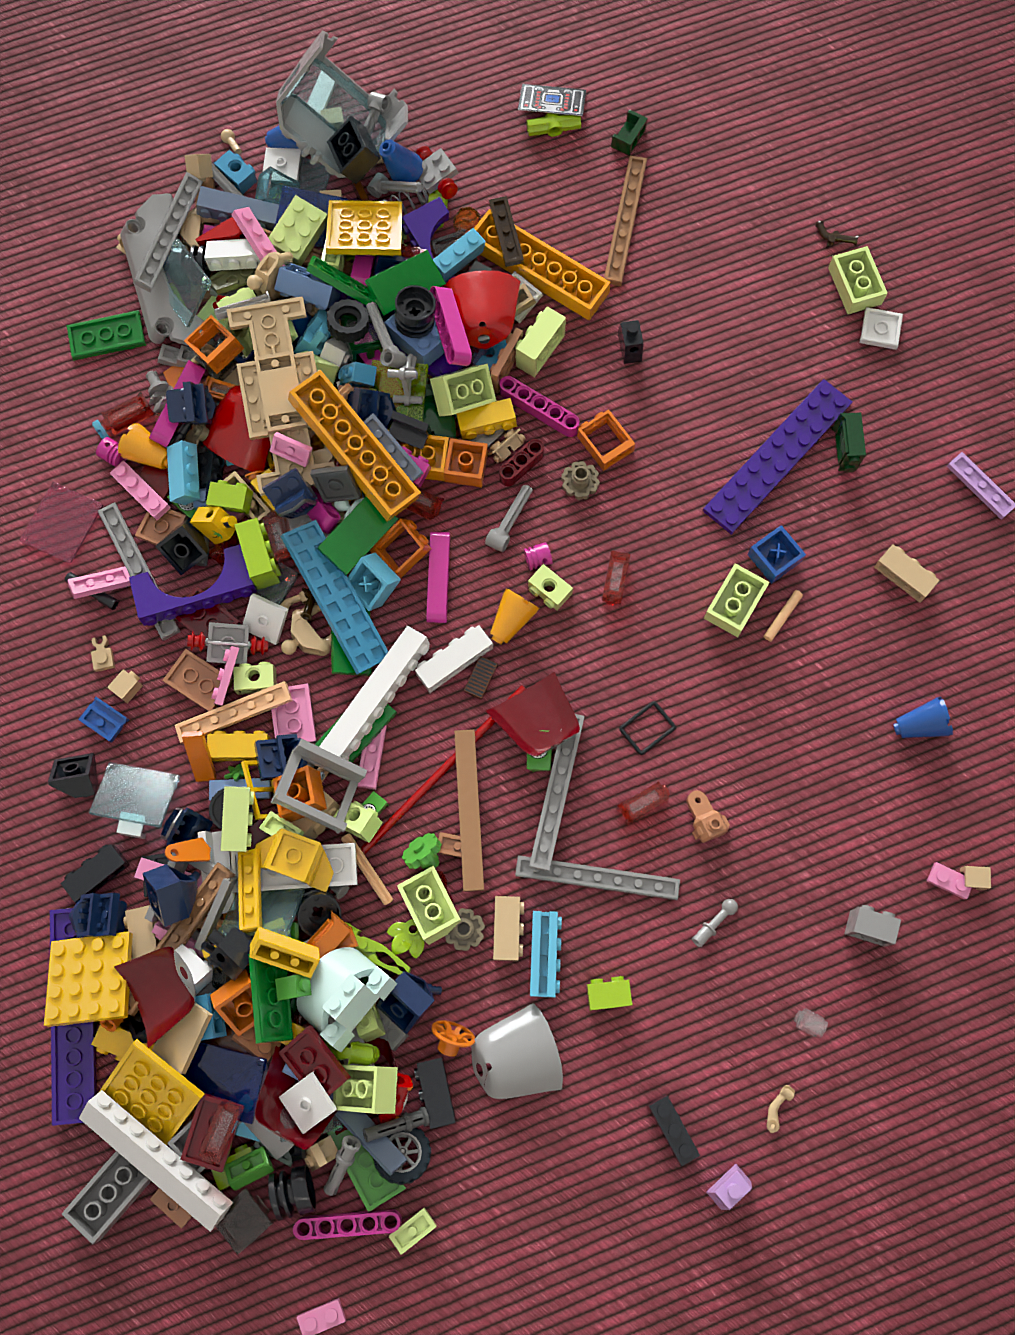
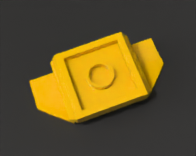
M281 828L276 834L256 844L255 848L260 850V868L269 869L306 883L315 889L327 892L334 872L320 842Z

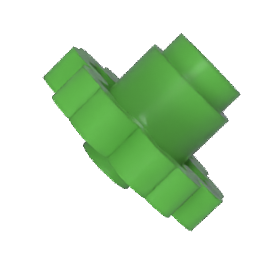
M427 833L423 837H417L409 844V848L403 852L402 859L410 869H417L420 866L422 869H428L432 866L436 868L440 862L437 853L441 850L442 843L434 833Z

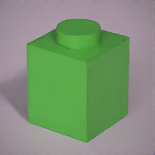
M298 974L275 979L278 1001L312 995L311 982L308 977Z

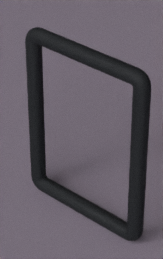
M652 701L621 725L619 730L640 755H644L676 729V725L658 703ZM654 705L672 727L641 751L625 732L624 728Z

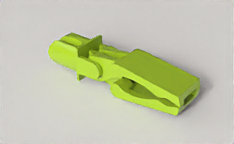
M345 922L349 927H352L359 945L355 948L371 962L400 975L403 972L400 968L384 964L376 954L386 953L393 958L399 967H403L408 973L411 972L412 968L387 947L364 936L360 937L359 935L362 931Z
M321 1037L338 1060L349 1059L348 1065L368 1066L379 1059L380 1052L372 1044L354 1041L351 1044L348 1043L343 1051L339 1052Z

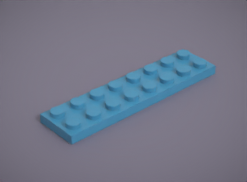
M314 520L282 534L281 538L356 675L381 663L389 651L347 575L345 576L317 549L326 539L317 521Z

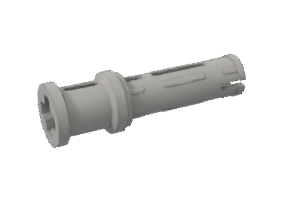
M347 1135L342 1140V1147L336 1153V1163L324 1186V1192L327 1195H336L347 1168L355 1161V1153L361 1148V1142L355 1136Z

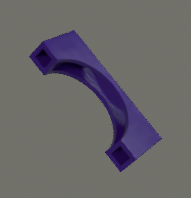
M438 197L402 217V231L405 235L408 234L411 239L410 244L412 248L417 250L419 254L428 250L432 259H434L430 248L432 237L436 230L449 219V211L442 199Z
M241 545L224 549V566L219 578L209 589L195 596L174 597L165 594L155 586L154 580L148 572L129 577L138 619L144 626H151L162 620H172L182 614H192L199 609L212 608L216 604L229 603L236 598L249 597L256 593L257 589L249 577Z

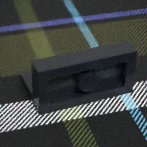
M393 410L391 415L393 423L389 430L390 434L397 441L423 450L431 431L430 425Z

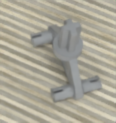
M413 354L406 356V363L399 370L388 369L387 371L388 378L393 377L402 380L405 395H393V403H404L405 406H410L411 404L422 405V396H411V382L418 378V371L415 369L417 358Z

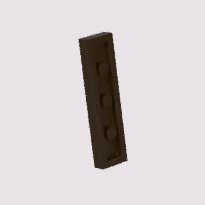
M507 196L490 199L489 206L505 266L523 264L524 258Z

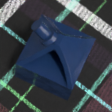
M166 864L142 873L151 910L164 927L189 918L197 895L199 872L194 871L191 875H186Z
M403 971L395 980L397 985L384 1001L380 998L376 1007L407 1035L435 1001L433 995H441L442 987L427 984L424 979Z

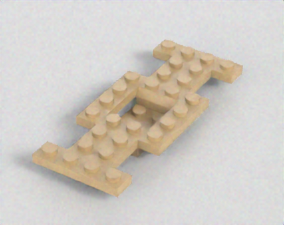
M303 296L227 309L231 330L250 327L255 361L236 364L250 440L269 437L272 444L273 436L278 432L311 447L308 431L311 428L288 401L289 391L317 372L313 351L294 354L289 329V320L307 317ZM311 452L309 463L304 467L272 453L276 472L256 475L260 496L265 495L262 490L265 485L294 468H297L305 482H308L311 487L316 486L310 475L311 470L335 467L334 461L315 465L313 453Z

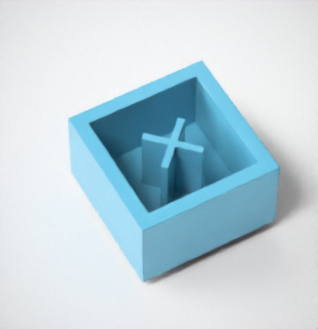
M376 553L361 557L348 576L360 601L368 611L383 606L401 580Z

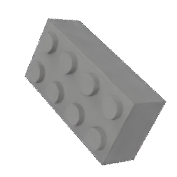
M116 1151L63 1211L62 1215L89 1242L95 1244L107 1234L149 1185L151 1180Z

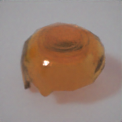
M470 206L460 208L453 219L454 230L461 236L465 235L472 228H475L481 220V215L475 208Z

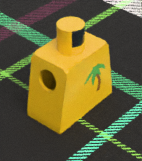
M219 506L198 507L190 521L194 527L215 545L229 540L236 530L234 524H238L235 516H230Z

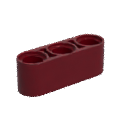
M539 439L530 440L501 466L499 477L502 485L507 487L514 485L541 461L544 455L542 441ZM538 449L539 452L534 453L531 450ZM525 461L526 464L519 465L517 462ZM505 473H511L512 476H511V477H505L504 474H505Z

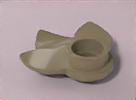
M193 424L184 441L198 445L199 440L203 442L207 438L209 428L206 427V424Z

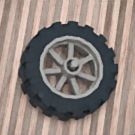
M417 1127L413 1128L411 1132L403 1130L387 1136L390 1141L395 1139L399 1151L407 1158V1162L412 1167L402 1170L401 1166L399 1170L389 1176L373 1158L375 1168L380 1173L379 1175L383 1179L388 1180L389 1183L398 1185L410 1184L419 1179L426 1171L430 1162L431 1147L428 1137ZM400 1137L408 1138L405 1146H401ZM413 1141L417 1149L408 1151L407 1148L410 1142ZM418 1153L415 1163L407 1156Z

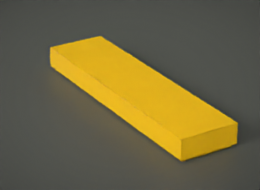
M258 848L246 850V852H238L239 930L244 933L257 931L258 927L262 928L260 850Z

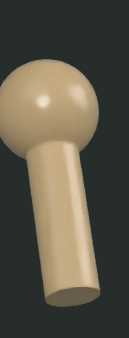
M230 129L223 130L221 133L222 141L228 143L235 154L240 155L242 150L234 140V132Z

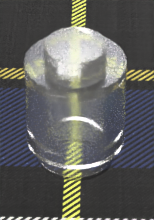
M806 1008L803 1011L799 1010L794 1020L797 1023V1028L814 1037L818 1036L821 1038L828 1026V1022L823 1017Z

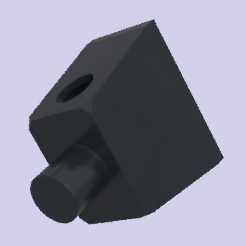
M639 320L620 323L618 338L623 363L642 362L644 344Z
M232 927L226 936L217 929H214L207 938L217 946L210 957L235 981L249 963L248 954H250V943L253 937L235 927Z

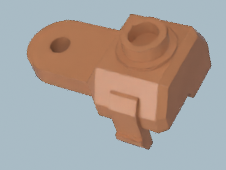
M691 792L687 797V805L695 819L693 823L695 830L692 832L695 840L700 839L701 842L705 843L726 834L730 825L726 817L712 808L707 796L703 792Z

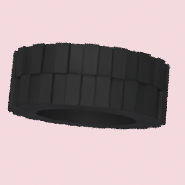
M351 299L335 302L327 311L328 331L332 337L343 343L360 341L368 333L369 313L367 308L362 303ZM344 315H352L357 318L358 322L356 326L343 327L339 324V318Z

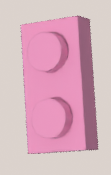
M276 432L273 436L270 452L306 467L313 448Z
M934 863L927 882L964 900L967 899L971 887H965L964 875L942 864Z
M338 1298L298 1315L297 1320L302 1335H315L346 1322V1317Z

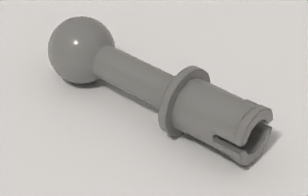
M726 899L722 903V910L709 924L706 922L702 924L703 927L691 939L693 943L698 947H702L711 936H715L717 926L728 915H734L737 912V902L733 899Z

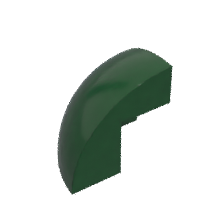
M434 395L423 397L422 405L414 404L407 416L430 425L431 431L429 435L456 438L454 415L439 416Z

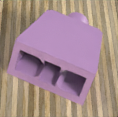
M735 1164L706 1193L721 1210H730L752 1189L751 1180Z

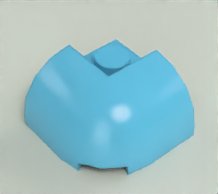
M321 309L316 312L308 323L303 336L299 338L294 349L296 354L304 351H313L318 356L322 352L325 342L330 338L331 334L327 326V311Z

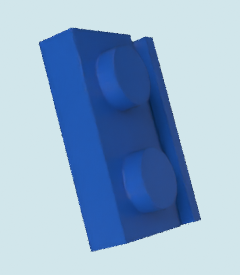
M95 697L93 703L87 707L78 720L112 743L129 719Z

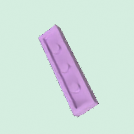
M963 452L947 465L1001 520L1015 508V503Z

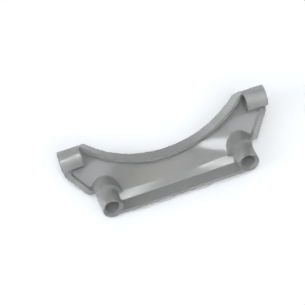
M153 194L136 211V219L128 220L121 230L120 237L133 281L172 203L173 197L171 194ZM162 267L150 293L135 285L149 339L155 344H161L166 337H170L171 341L187 345L184 340L204 320L194 314L177 296L169 283L164 268ZM212 338L207 344L215 348L214 339Z

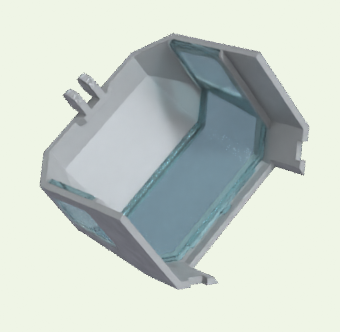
M322 30L278 92L276 106L279 127L287 139H292L296 142L297 147L302 150L301 156L303 158L310 154V163L312 165L321 163L329 174L336 175L338 178H344L345 176L340 173L327 141L350 116H353L361 124H365L371 110L367 103L369 94L325 56L338 38L335 36L329 38L328 33ZM395 88L388 95L392 101L390 110L383 115H379L370 136L378 153L380 145L385 140L390 139L394 141L408 124V105L404 100L399 101L396 97L398 92Z

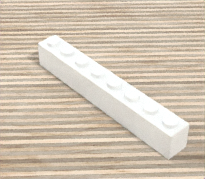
M409 626L405 628L321 743L320 748L349 761L351 753L360 746L361 739L371 731L374 721L382 716L387 703L394 699L395 692L405 684L408 674L415 670L418 660L428 652L430 643L426 636Z
M101 1090L87 1102L79 1119L211 1232L224 1218L233 1202L187 1162L180 1160V1156L104 1091Z

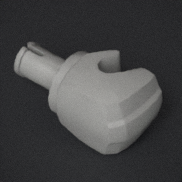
M152 370L146 374V378L151 385L148 389L151 397L149 405L156 404L153 411L161 414L167 403L166 392L174 388L166 381H161L158 373Z

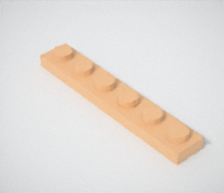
M284 681L175 725L180 743L184 744L182 740L183 732L203 731L204 736L214 731H219L293 700L288 685Z

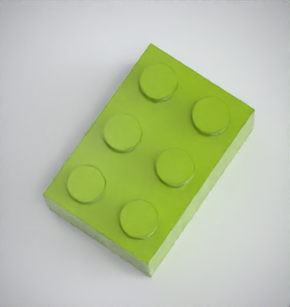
M257 517L234 524L249 577L257 589H263L280 583L279 576L282 575L279 565L276 564V553L274 548L271 547V536L269 531L266 530L265 524L260 523Z

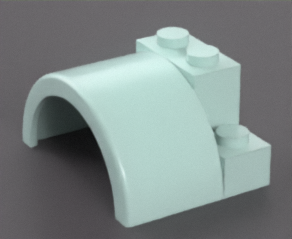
M351 947L338 948L320 958L310 979L312 995L297 998V1009L300 1015L332 1047L342 1052L355 1036L352 1033L353 1029L379 998L384 1001L397 983L357 949ZM368 976L369 979L366 985L359 980V978ZM329 1015L336 1020L332 1024H328Z

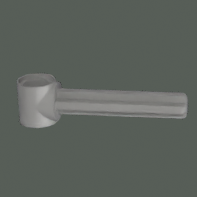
M371 92L367 101L371 110L364 126L367 128L370 136L379 115L387 113L392 104L389 96L377 92Z
M376 173L367 186V190L372 196L380 198L382 194H386L388 191L420 193L422 191V184L420 182L389 181L384 174Z
M368 303L366 305L367 311L383 347L380 356L381 363L384 366L400 369L406 363V356L403 352L399 351L397 346L393 345L376 303Z
M529 485L522 486L499 528L490 530L485 540L486 545L502 553L505 551L510 541L508 533L533 491Z

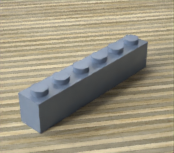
M201 186L196 204L197 215L203 218H212L224 222L232 217L231 214L234 210L249 207L261 227L273 231L287 206Z

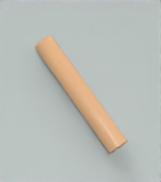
M794 591L763 636L766 640L771 642L803 597L800 591Z

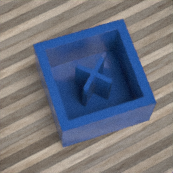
M782 525L751 546L747 554L771 584L800 564L806 556L805 552Z

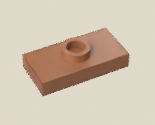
M160 1188L150 1198L181 1229L192 1218L186 1210Z

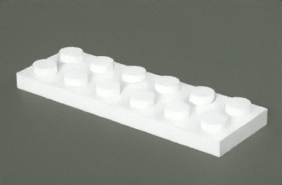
M356 843L322 845L334 872L329 887L358 885ZM231 851V871L236 874V877H238V852L241 851ZM260 868L261 891L313 888L306 883L285 875ZM238 881L235 883L232 893H238Z

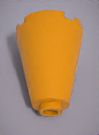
M138 423L129 426L127 429L130 431L127 435H122L118 445V453L121 454V457L163 470L168 468L167 448L149 439L151 433L144 426Z
M506 588L490 632L493 635L491 639L501 645L503 642L508 643L537 613L539 608Z

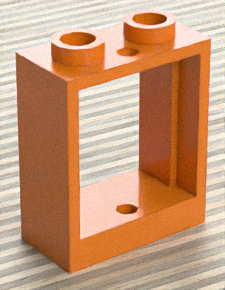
M212 315L184 340L191 350L216 374L244 349L236 337ZM218 332H221L226 339L206 357L200 349Z
M609 409L604 413H598L593 420L582 423L578 428V439L603 471L634 452V441ZM607 423L622 444L602 456L587 436Z
M400 519L369 550L371 554L376 553L400 579L431 550V547L428 545V539L416 530V524L412 520ZM406 529L420 548L398 567L385 549Z

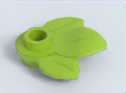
M411 919L406 923L396 922L392 924L387 931L390 936L394 937L391 945L392 953L398 955L409 950L415 959L418 958L424 949L425 943L418 928L415 933L409 931L411 926H416L414 920Z

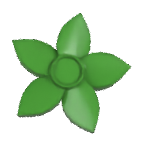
M238 764L236 768L228 766L230 773L224 776L225 779L233 777L234 781L237 782L240 777H244L242 764Z

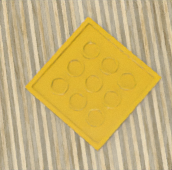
M329 200L326 254L401 255L402 202Z
M121 932L116 933V936L82 937L51 941L44 1026L53 1027L128 1018L129 987L127 981L122 978L114 966L131 960L133 933Z
M138 1039L131 1044L101 1088L102 1091L166 1145H168L167 1143L174 1137L205 1094Z

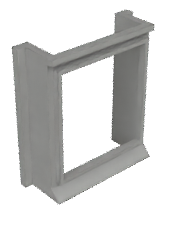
M301 739L291 752L271 803L279 804L339 834L346 829L345 817L357 785L365 778L367 770ZM301 759L349 781L336 818L286 795Z
M169 860L167 864L182 873H185L188 864L206 874H209L215 864L209 861L172 862ZM234 876L233 878L223 879L201 932L196 930L191 938L196 940L194 948L197 950H203L201 945L204 941L210 942L207 938L216 928L231 891L238 881V877ZM149 906L145 919L150 922L158 921L159 919Z

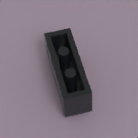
M112 844L102 846L97 851V855L86 859L81 863L82 867L76 871H71L64 877L65 880L60 884L74 903L80 900L81 895L96 893L130 866L116 846Z
M443 1057L417 1063L414 1073L416 1081L421 1082L422 1089L418 1090L421 1103L425 1102L430 1129L456 1123Z
M665 1094L647 1104L678 1164L683 1166L699 1157L700 1154L668 1095Z

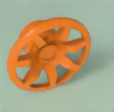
M439 1020L431 1026L433 1034L440 1039L437 1049L446 1056H456L460 1047H470L475 1043L474 1034L458 1023ZM451 1025L457 1026L455 1030L451 1029Z

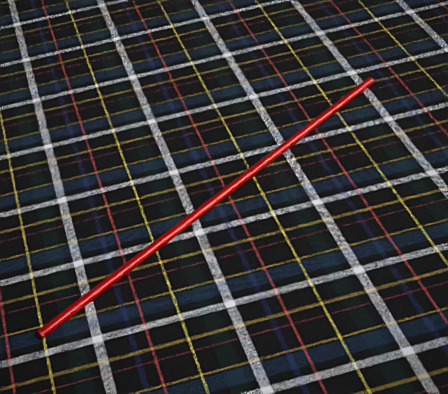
M521 685L508 699L521 694L526 688ZM491 717L475 731V743L494 725L495 721ZM456 752L378 829L370 843L366 842L360 848L364 855L456 763ZM295 914L288 921H297ZM249 963L244 968V970L246 969L248 972H250Z

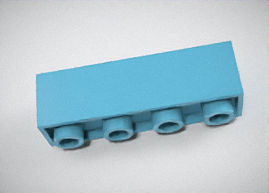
M533 911L530 997L555 998V993H560V980H556V972H560V959H557V950L561 951V938H557V929L561 930L562 917H558V912Z

